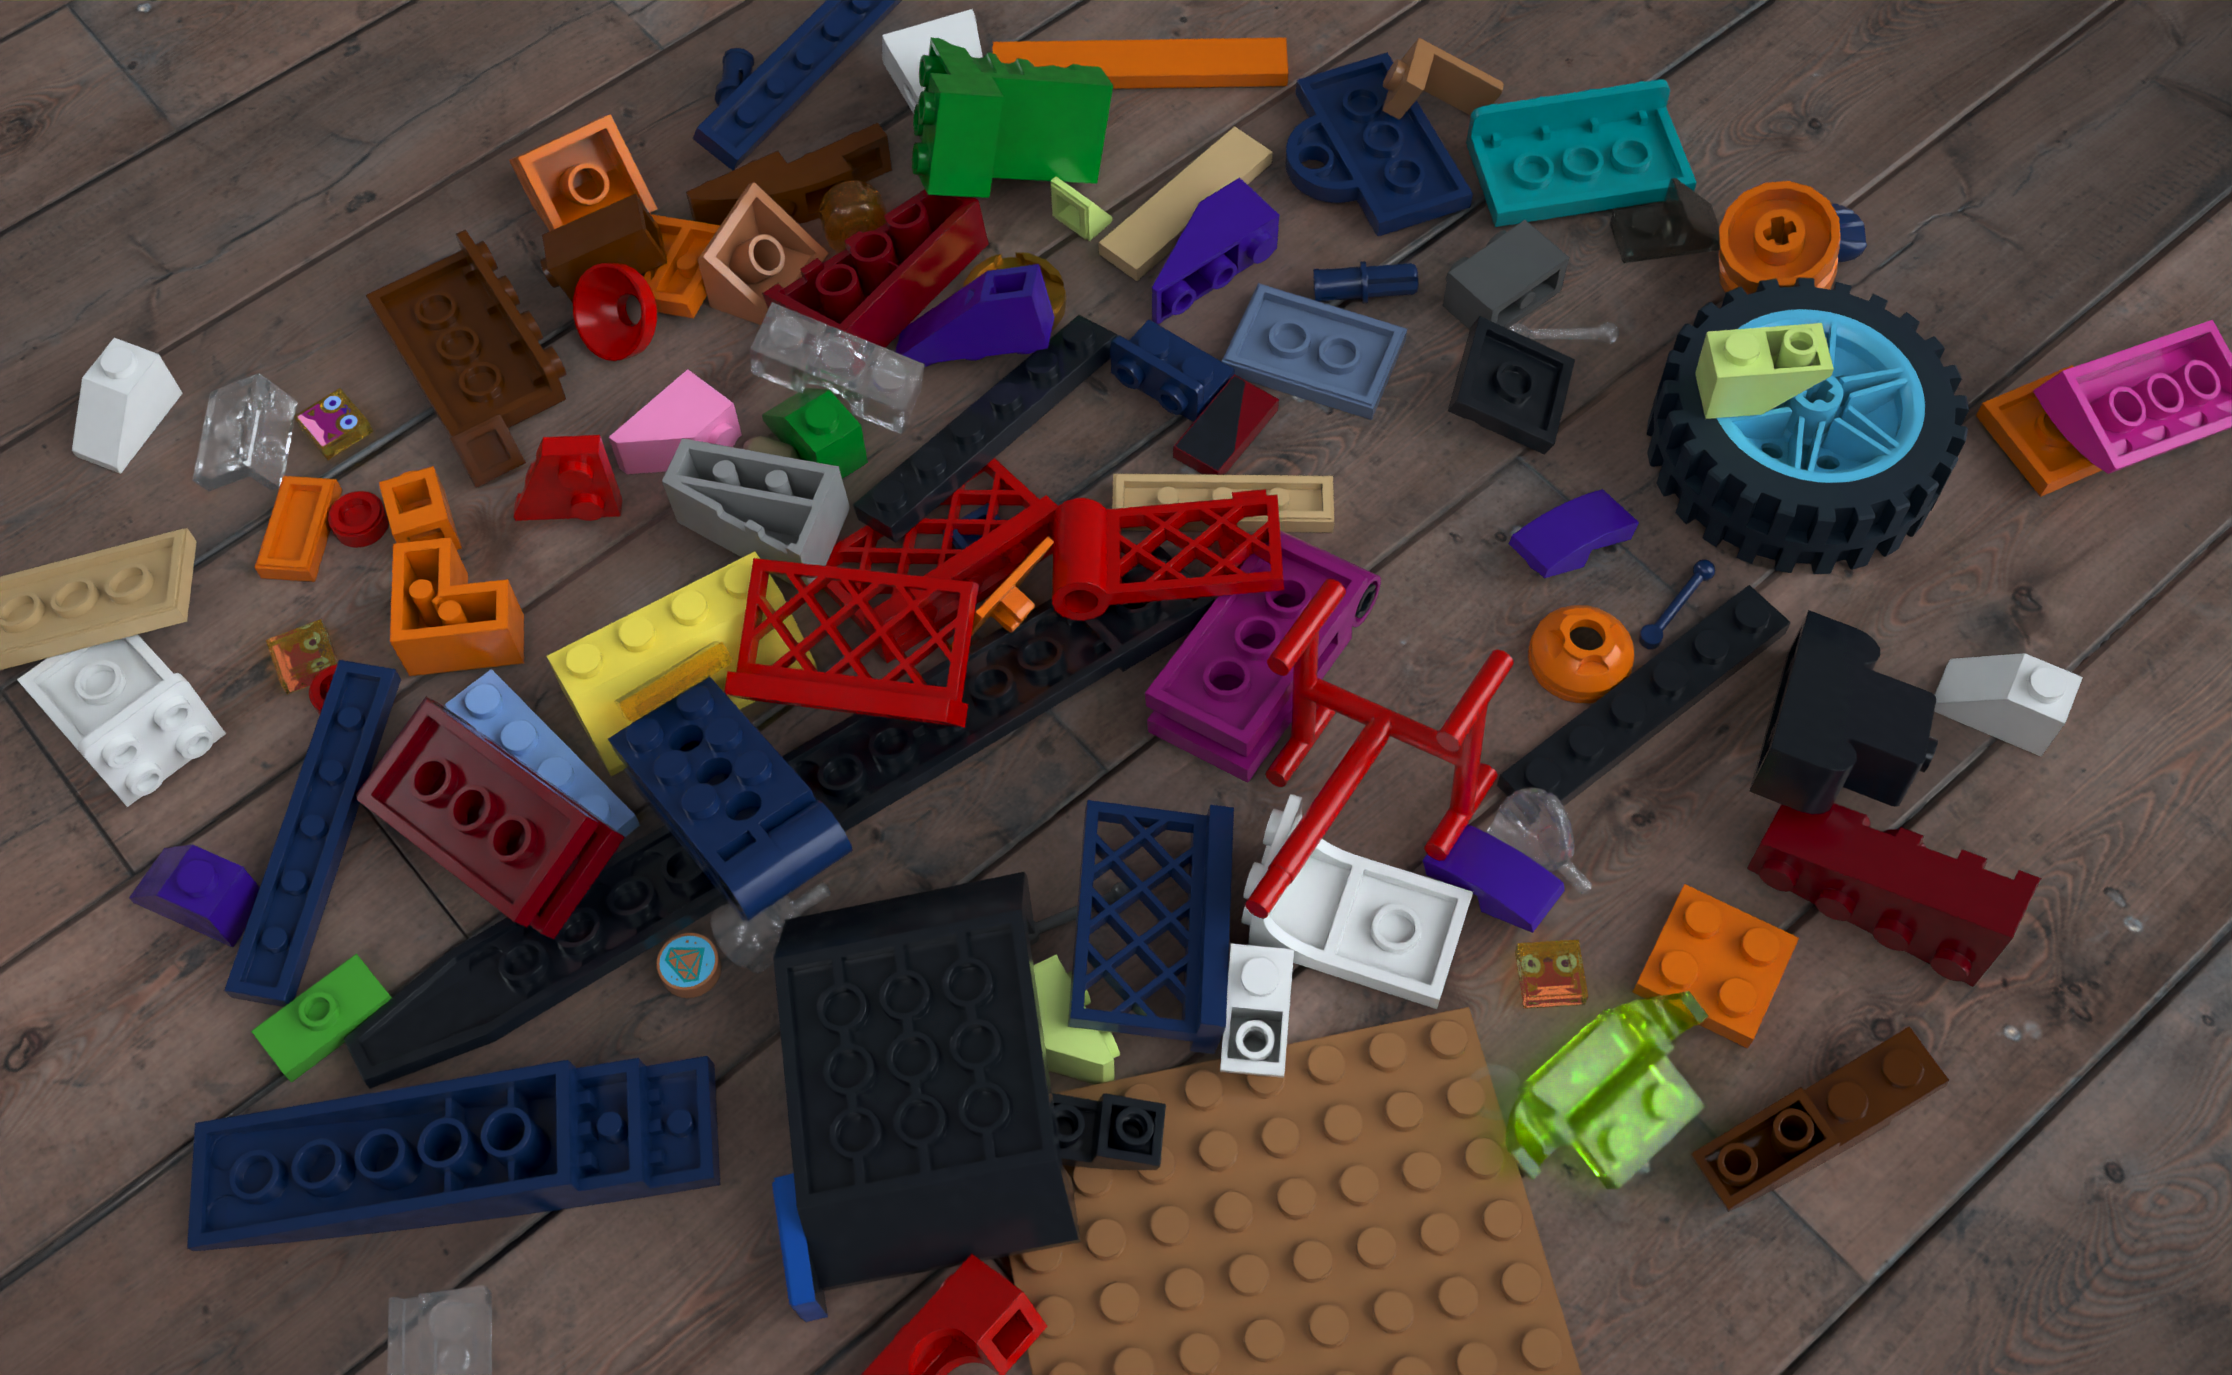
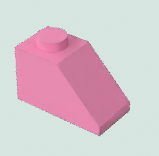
M687 369L610 435L609 440L619 469L626 474L666 472L682 438L733 447L737 439L742 436L734 403Z

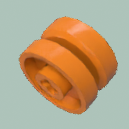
M1792 181L1767 182L1743 192L1727 208L1719 227V281L1724 292L1742 287L1747 295L1756 293L1759 282L1769 279H1777L1779 287H1794L1797 277L1814 278L1815 287L1831 289L1837 274L1841 237L1840 220L1830 201L1814 188Z

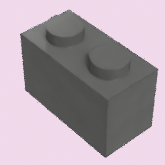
M1523 220L1508 232H1498L1490 239L1486 247L1470 258L1463 257L1453 264L1446 275L1447 283L1443 307L1469 330L1479 316L1508 329L1561 292L1569 256L1530 223Z

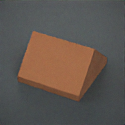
M755 182L748 184L698 258V263L711 308L775 330L762 293L777 283L783 288L787 287L802 277L800 272L802 267L816 258L823 262L828 252Z

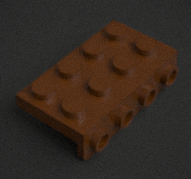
M466 230L455 234L461 251L366 295L372 310L450 438L498 414L501 415L507 428L567 400L559 378L566 375L559 356L552 346L545 349L541 347L538 341L542 340L543 336L529 310L521 314L519 313L516 306L520 304V300L506 275L497 279L493 271L498 270V267L489 248L484 241L475 244Z

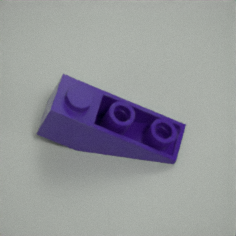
M1240 177L1199 202L1152 286V321L1156 324H1160L1172 315L1182 314L1190 308L1194 301L1213 289L1223 288L1235 275L1254 263L1264 262L1277 249L1280 215Z
M1039 264L986 271L909 324L900 333L892 360L894 368L912 365L926 367L937 362L961 359L975 361L986 356L1010 353L1030 354L1037 350L1048 349L1055 317Z

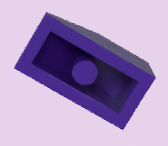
M190 844L164 848L129 899L139 906L230 947H234L246 929L260 887L243 866Z

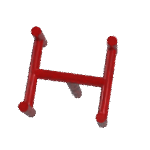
M1334 579L1325 580L1267 659L1268 667L1278 675L1286 676L1293 668L1291 737L1266 771V778L1273 785L1284 787L1336 712L1366 726L1268 866V871L1245 903L1248 911L1259 918L1268 917L1289 884L1293 883L1383 750L1390 736L1455 765L1450 807L1424 846L1425 852L1431 858L1444 861L1498 776L1494 768L1480 763L1488 703L1514 665V661L1508 653L1502 650H1493L1440 731L1317 677L1319 630L1346 594V590L1340 582Z

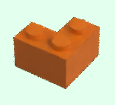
M451 537L393 544L390 643L409 676L524 664V614L508 579L468 584V573Z

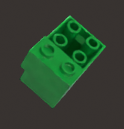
M930 37L928 55L921 56L919 64V83L921 87H924V91L920 93L913 115L914 134L920 137L922 143L916 142L912 152L913 174L919 175L928 195L989 198L992 178L1051 181L1057 176L1064 182L1097 184L1113 91V84L1101 67L1081 66L1079 64H1072L1067 68L1054 65L1035 67L1028 60L1017 58L1013 63H1002L994 53L987 52L984 57L975 58L970 56L966 48L950 44L941 38Z

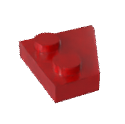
M601 436L543 437L536 452V461L531 463L527 471L522 494L517 493L514 506L515 521L573 518L593 521L601 517H620L622 496Z

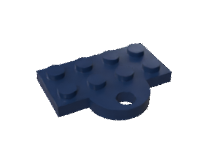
M1388 53L1296 80L1295 94L1309 118L1302 121L1291 132L1286 145L1285 167L1289 179L1305 195L1330 203H1345L1357 200L1377 237L1470 208L1473 192L1417 100L1400 120L1382 111L1388 89L1383 87V82L1394 63ZM1307 160H1317L1325 164V166L1319 169H1310L1301 163Z

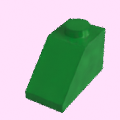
M805 388L762 414L763 422L781 442L792 445L796 449L800 460L839 466L842 479L868 463L861 424L831 390Z

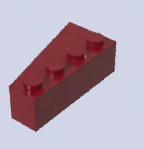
M924 189L885 214L886 223L879 228L864 233L860 230L844 240L846 249L826 262L822 263L816 258L800 269L802 277L787 287L783 288L777 283L762 294L777 336L856 378L989 245L978 199L962 196L928 195Z
M1836 803L1832 805L1829 811L1822 814H1809L1781 804L1747 867L1748 870L1759 875L1768 886L1779 891H1790L1815 904L1818 910L1827 917L1838 921H1848L1873 934V937L1881 945L1892 950L1905 951L1930 964L1932 969L1942 977L1952 981H1963L1974 987L2013 939L2042 879L2018 870L2014 880L1984 869L1987 864V858L1963 849L1957 859L1928 849L1923 843L1924 835L1902 827L1899 830L1887 829L1883 832L1870 827L1871 822L1866 814Z

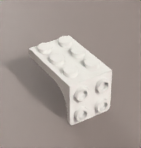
M138 634L49 657L17 679L127 807L142 796L154 792L162 784L163 780L190 760L205 754L213 743L226 734L190 683L181 674H173Z
M1290 794L1284 811L1273 809L1264 834L1263 844L1267 846L1262 862L1253 863L1243 898L1248 900L1268 871V866L1301 820L1302 797ZM1322 839L1293 883L1289 884L1268 917L1259 918L1254 916L1245 905L1241 923L1250 926L1248 945L1294 949L1293 963L1437 1009L1473 892L1346 852Z

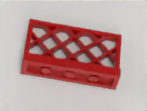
M994 458L967 481L969 482L985 471L994 479L992 490H965L966 483L963 484L941 503V505H950L948 519L924 518L906 533L903 548H876L877 541L884 536L868 525H865L834 545L826 566L837 567L843 562L860 563L859 570L870 571L872 563H899L897 574L908 575L910 564H937L936 568L923 577L969 581L979 584L976 604L990 596L1047 536L1053 540V518L1058 505L1047 495L1039 499ZM989 503L986 520L959 519L961 505H985ZM999 505L1023 506L1025 508L1009 520H995ZM954 529H958V532L962 535H983L982 538L965 549H952ZM942 530H945L941 549L914 548L917 534H943ZM1053 544L1039 562L1053 554ZM832 580L823 588L841 608L853 599L841 581ZM855 583L861 592L870 585ZM887 586L878 594H892L891 597L873 608L881 621L886 624L909 604L896 587ZM910 589L915 598H918L925 592L924 590ZM941 593L923 608L938 629L957 618L960 594ZM861 608L850 616L869 637L876 632V629ZM915 614L891 635L902 650L906 652L930 636V633ZM884 640L874 648L875 652L887 664L896 658Z
M753 558L736 672L727 671L724 693L751 701L965 728L968 704L963 703L962 698L979 584L969 581ZM769 573L787 575L799 592L776 612L766 599ZM801 577L816 579L806 586ZM832 580L841 581L853 599L829 618L814 595ZM855 583L870 585L861 592ZM887 586L896 587L909 605L884 624L868 601ZM910 589L924 590L925 592L918 598H915ZM941 593L960 594L957 618L939 631L923 608ZM806 602L822 625L800 643H797L783 621ZM861 608L876 629V632L852 650L837 627ZM763 613H764V614L766 615L767 619L762 622ZM916 614L932 638L907 657L891 634ZM775 628L790 651L772 666L756 664L759 640ZM829 634L844 655V658L827 672H818L805 653ZM954 635L953 646L951 647L947 640ZM884 640L900 664L882 679H875L871 677L860 659ZM938 647H940L950 661L947 687L927 685L915 668L918 663ZM797 660L804 670L788 667ZM852 666L858 676L843 675V673ZM907 673L914 683L897 680Z

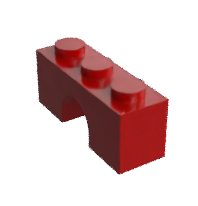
M971 1254L953 1274L945 1279L940 1289L909 1323L905 1324L896 1333L894 1339L861 1375H947L953 1369L967 1363H981L991 1368L998 1375H1005L1048 1326L1021 1289Z

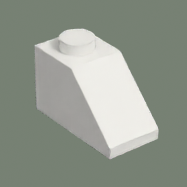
M113 338L82 377L72 452L76 457L120 474L123 472L182 395V391L159 354Z
M2026 653L1950 659L1934 694L1936 697L1934 712L2041 757L2066 723L2083 677Z

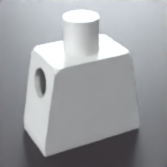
M973 9L882 35V60L913 114L915 106L918 104L920 93L924 91V87H921L919 83V64L921 56L928 55L930 37L941 38L950 44L966 48L972 57H983Z

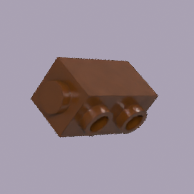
M633 194L542 235L545 258L541 259V267L544 275L552 287L557 288L560 286L572 303L575 288L580 277L594 265L609 262L626 264L637 270L640 274H643L667 263L660 227L637 194Z

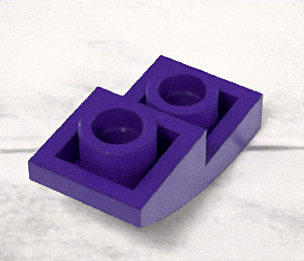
M1601 489L1572 499L1544 513L1514 533L1508 544L1526 560L1531 569L1538 572L1543 578L1584 568L1591 551L1594 549L1631 540L1639 522L1606 491Z
M1467 824L1444 861L1435 860L1428 854L1422 860L1426 876L1472 891L1473 895L1478 898L1481 912L1532 933L1565 891L1564 883L1533 859L1498 838Z

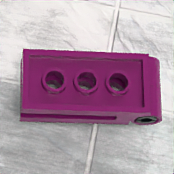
M1281 530L1284 590L1218 596L1145 692L1146 706L1154 710L1147 719L1149 733L1247 783L1292 722L1293 668L1286 676L1278 675L1268 667L1267 659L1325 580L1334 579L1344 586L1346 594L1319 630L1317 677L1323 679L1352 639V627L1360 626L1369 615L1381 585L1379 575ZM1252 554L1240 569L1245 573L1271 571V564Z

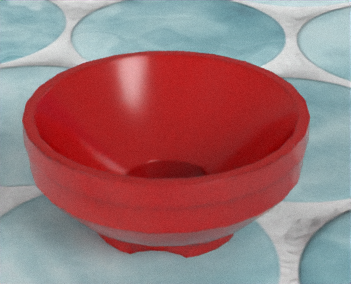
M601 263L592 266L580 277L573 297V316L579 336L586 347L604 360L618 361L640 354L650 344L657 324V305L651 287L637 270L626 264ZM631 294L638 299L641 306V318L637 324H634L629 319L626 311V303Z

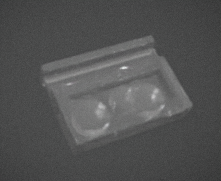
M484 1285L423 1293L415 1298H389L387 1375H492V1292Z

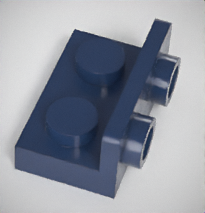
M1149 319L1130 340L1117 335L1110 343L1111 373L1123 385L1131 389H1139L1157 400L1168 412L1175 415L1180 414L1192 422L1199 417L1235 374V369Z

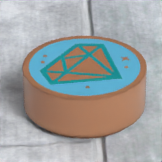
M684 933L671 938L661 948L656 963L658 974L665 988L672 994L682 998H695L710 991L717 983L722 968L721 960L714 944L705 936L696 933Z

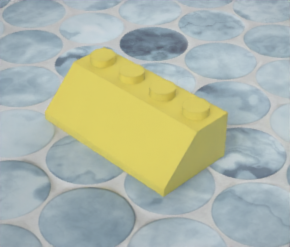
M755 551L547 655L564 695L611 776L623 771L627 767L614 752L608 738L708 675L723 692L725 691L727 671L736 672L753 558L760 559ZM769 574L766 599L776 612L786 601ZM763 613L762 622L767 619V617H766V615H765L764 613ZM791 614L783 623L797 643H800L804 638ZM775 628L759 640L756 664L772 666L790 651ZM711 644L710 646L700 651L699 653H697L684 663L680 664L664 676L660 677L647 687L643 688L642 690L636 692L635 694L631 695L630 697L626 698L620 703L615 701L616 699L627 694L628 692L632 691L633 689L637 688L638 686L642 685L643 683L647 682L648 680L652 679L653 677L657 676L663 671L669 669L670 667L674 666L675 664L679 663L680 661L684 660L685 658L689 657L690 655L694 654L695 652L699 651L705 646ZM807 651L805 654L817 670L816 663L810 651ZM797 660L788 667L804 670ZM727 695L739 710L756 702Z

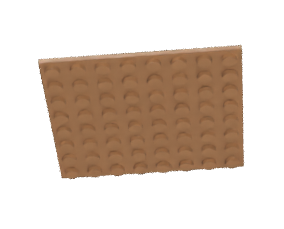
M1469 1007L1287 1044L1284 1078L1220 1072V1058L1055 1093L1098 1101L1103 1093L1163 1103L1166 1104L1161 1164L1158 1170H1114L1062 1165L1072 1179L1080 1243L1009 1256L1015 1286L1025 1293L1048 1326L1027 1349L1032 1375H1582Z

